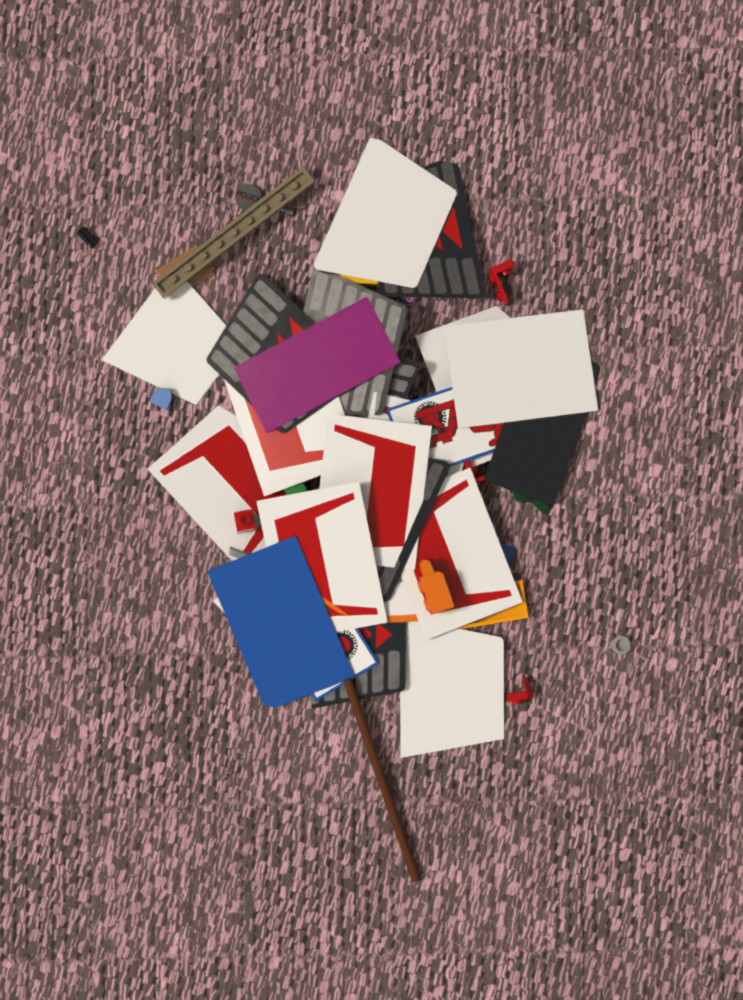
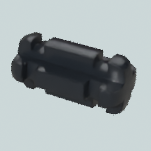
M84 226L77 231V234L81 235L82 240L87 245H90L91 249L98 245V240H95V237Z

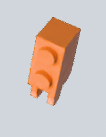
M428 560L419 562L422 576L419 577L420 581L417 582L420 593L424 592L426 600L423 602L426 611H430L433 615L453 608L454 604L443 573L439 571L434 572Z

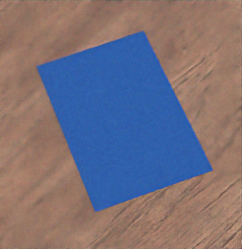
M296 536L207 571L264 705L277 708L355 677Z

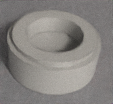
M619 635L612 640L611 647L615 653L624 655L630 651L631 642L626 636Z

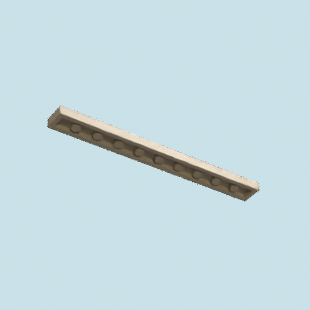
M304 166L152 282L153 286L163 299L167 298L311 187L315 180Z

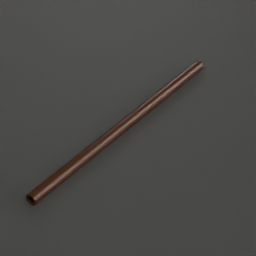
M352 679L346 680L343 683L411 881L417 882L421 880L355 685Z

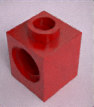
M253 509L234 512L238 534L257 530Z

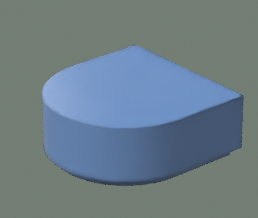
M158 388L154 391L149 402L168 410L172 402V394L166 388Z

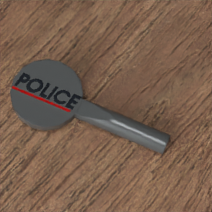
M252 184L242 185L235 193L236 204L245 211L261 199L260 190ZM285 206L279 211L293 216L295 208Z

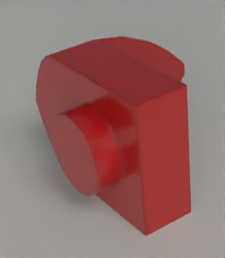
M523 675L524 691L506 693V700L511 702L512 705L522 704L523 700L534 698L533 689L525 675Z

